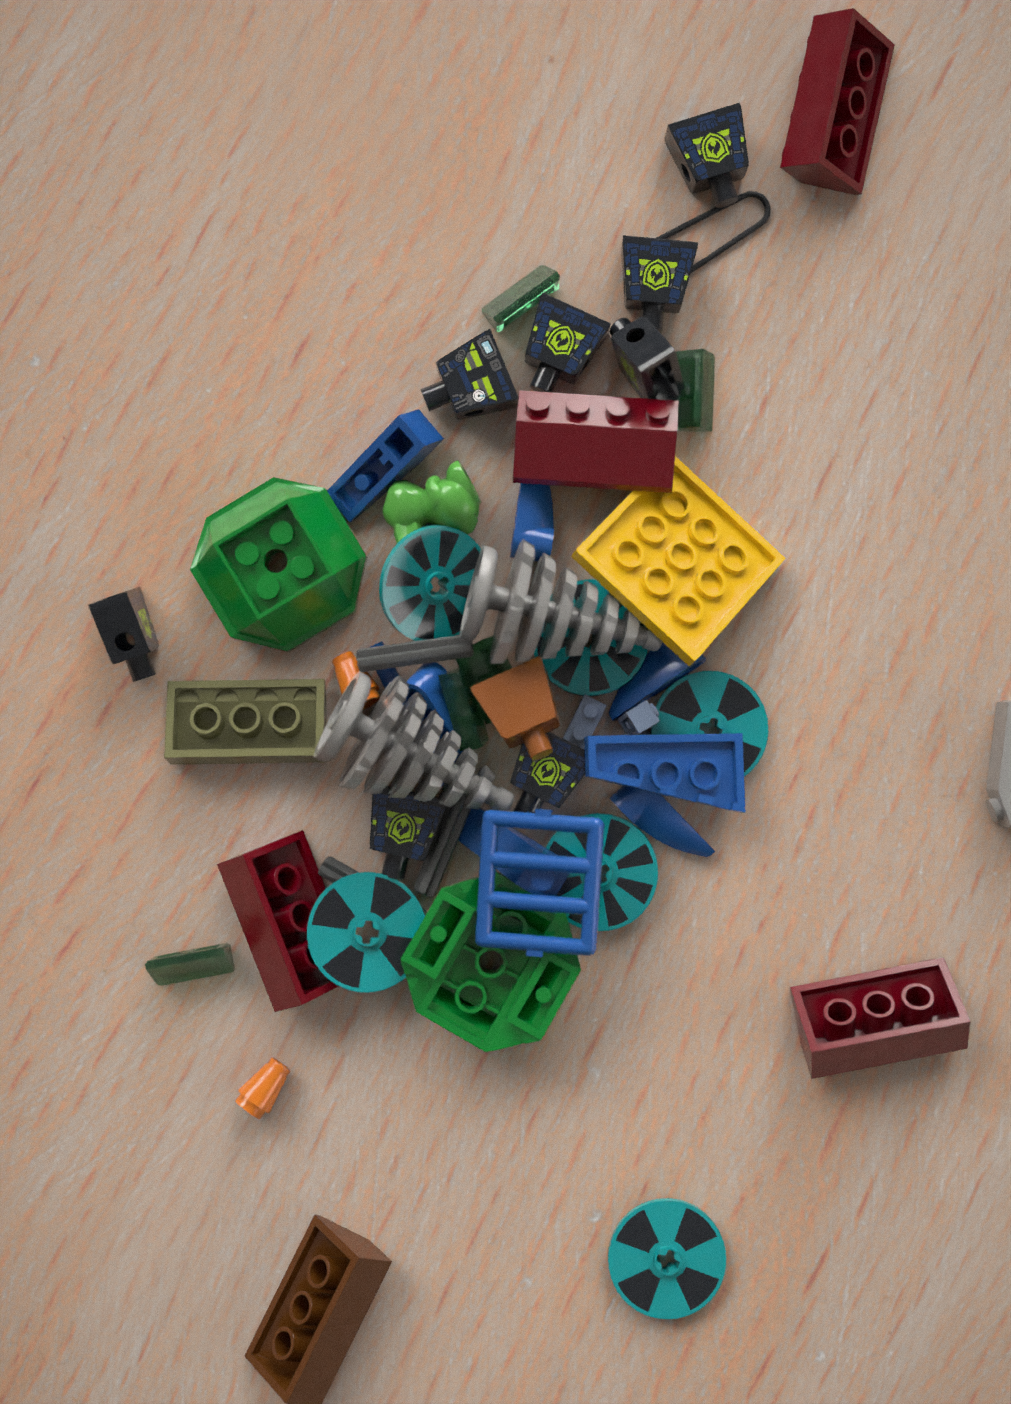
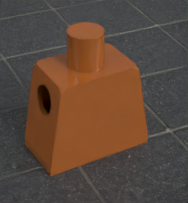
M541 656L470 687L475 698L509 748H514L524 743L531 760L544 758L553 752L546 733L557 729L560 726V721L548 673Z

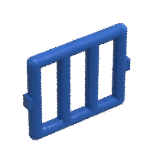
M535 809V813L488 810L483 814L475 941L478 946L526 951V956L543 957L544 952L591 956L596 952L604 823L601 819L553 815V810ZM498 827L587 833L586 858L497 851ZM496 867L585 874L583 898L494 891ZM493 908L582 915L581 939L492 932Z

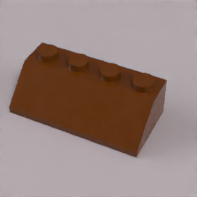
M315 1214L244 1355L286 1404L323 1403L392 1263L370 1240Z

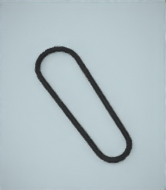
M747 191L738 195V200L733 204L748 197L759 199L765 207L763 218L694 264L691 273L762 227L768 221L771 207L768 199L763 194L757 191ZM731 205L721 208L714 207L656 238L667 239Z

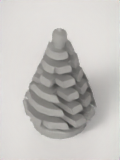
M522 539L517 548L505 587L496 586L494 579L498 561L497 551L492 547L482 546L470 583L459 638L467 641L474 640L481 629L486 610L498 611L490 652L491 663H504V660L507 659L519 623V637L515 650L516 661L530 660L538 644L542 629L544 635L540 649L541 659L556 658L557 652L562 646L567 628L570 630L566 640V657L581 656L590 634H592L591 655H603L608 652L612 640H616V654L631 652L634 644L650 651H657L661 647L663 642L647 627L639 625L640 621L628 609L625 611L623 618L618 619L619 601L609 594L603 599L599 612L595 613L598 602V587L589 581L584 582L580 597H577L573 607V598L577 588V574L567 567H564L563 571L560 572L551 598L552 583L556 572V560L546 553H543L542 557H540L529 587L535 548L524 539Z
M360 671L355 674L334 708L314 752L315 759L328 762L339 752L349 735L358 739L351 749L345 763L346 766L343 768L339 780L341 781L340 787L356 789L367 775L364 793L380 794L391 779L395 777L390 785L389 793L391 795L389 798L403 799L410 793L418 781L419 785L415 789L414 799L426 802L427 800L431 801L441 788L442 782H444L441 789L443 791L439 795V804L452 807L465 793L467 798L464 801V808L479 809L483 803H486L494 810L508 811L514 801L513 793L503 787H497L492 784L495 774L487 765L483 766L477 775L474 774L478 758L471 748H466L454 763L458 754L457 750L460 748L461 737L452 730L450 733L446 732L440 739L439 735L442 732L444 720L440 718L436 710L430 712L422 722L421 719L424 716L427 704L417 692L403 706L409 684L401 676L395 677L392 682L390 681L369 717H367L361 711L371 688V679Z

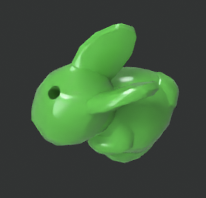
M459 460L451 463L447 469L446 478L440 480L439 476L436 475L429 477L425 489L408 480H396L387 490L382 512L385 521L394 529V537L398 543L406 535L423 528L427 523L452 527L469 535L474 532L477 525L479 504L482 502L467 472Z

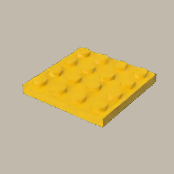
M676 456L672 493L632 491L571 555L582 568L688 666L699 658L786 559Z

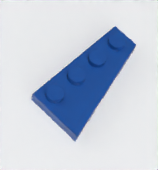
M742 733L602 735L584 737L585 777L737 813H746Z

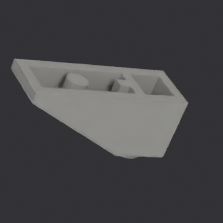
M1003 700L996 703L986 785L989 799L986 800V806L994 822L998 821L999 826L1011 828V700Z

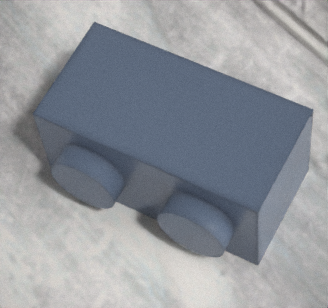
M584 695L567 727L563 739L585 749L584 737L592 736L607 705Z
M647 700L617 719L626 735H639L660 721L657 708L652 703L649 704Z

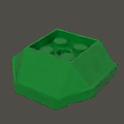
M273 477L206 517L190 571L231 638L290 652L356 612L367 556L326 488ZM275 553H285L288 559L286 568L278 573L271 572L268 566L271 556Z
M497 871L495 872L494 891L531 894ZM479 877L442 887L400 959L416 1012L484 1052L541 1041L581 972L578 956L544 952L543 957L526 956V951L478 946L475 941ZM493 908L492 932L573 938L566 913ZM489 950L498 952L502 956V964L494 970L484 968L480 963V957L484 952Z

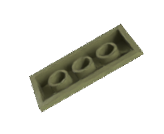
M325 679L168 681L164 758L171 765L322 762L314 758V752L327 724Z

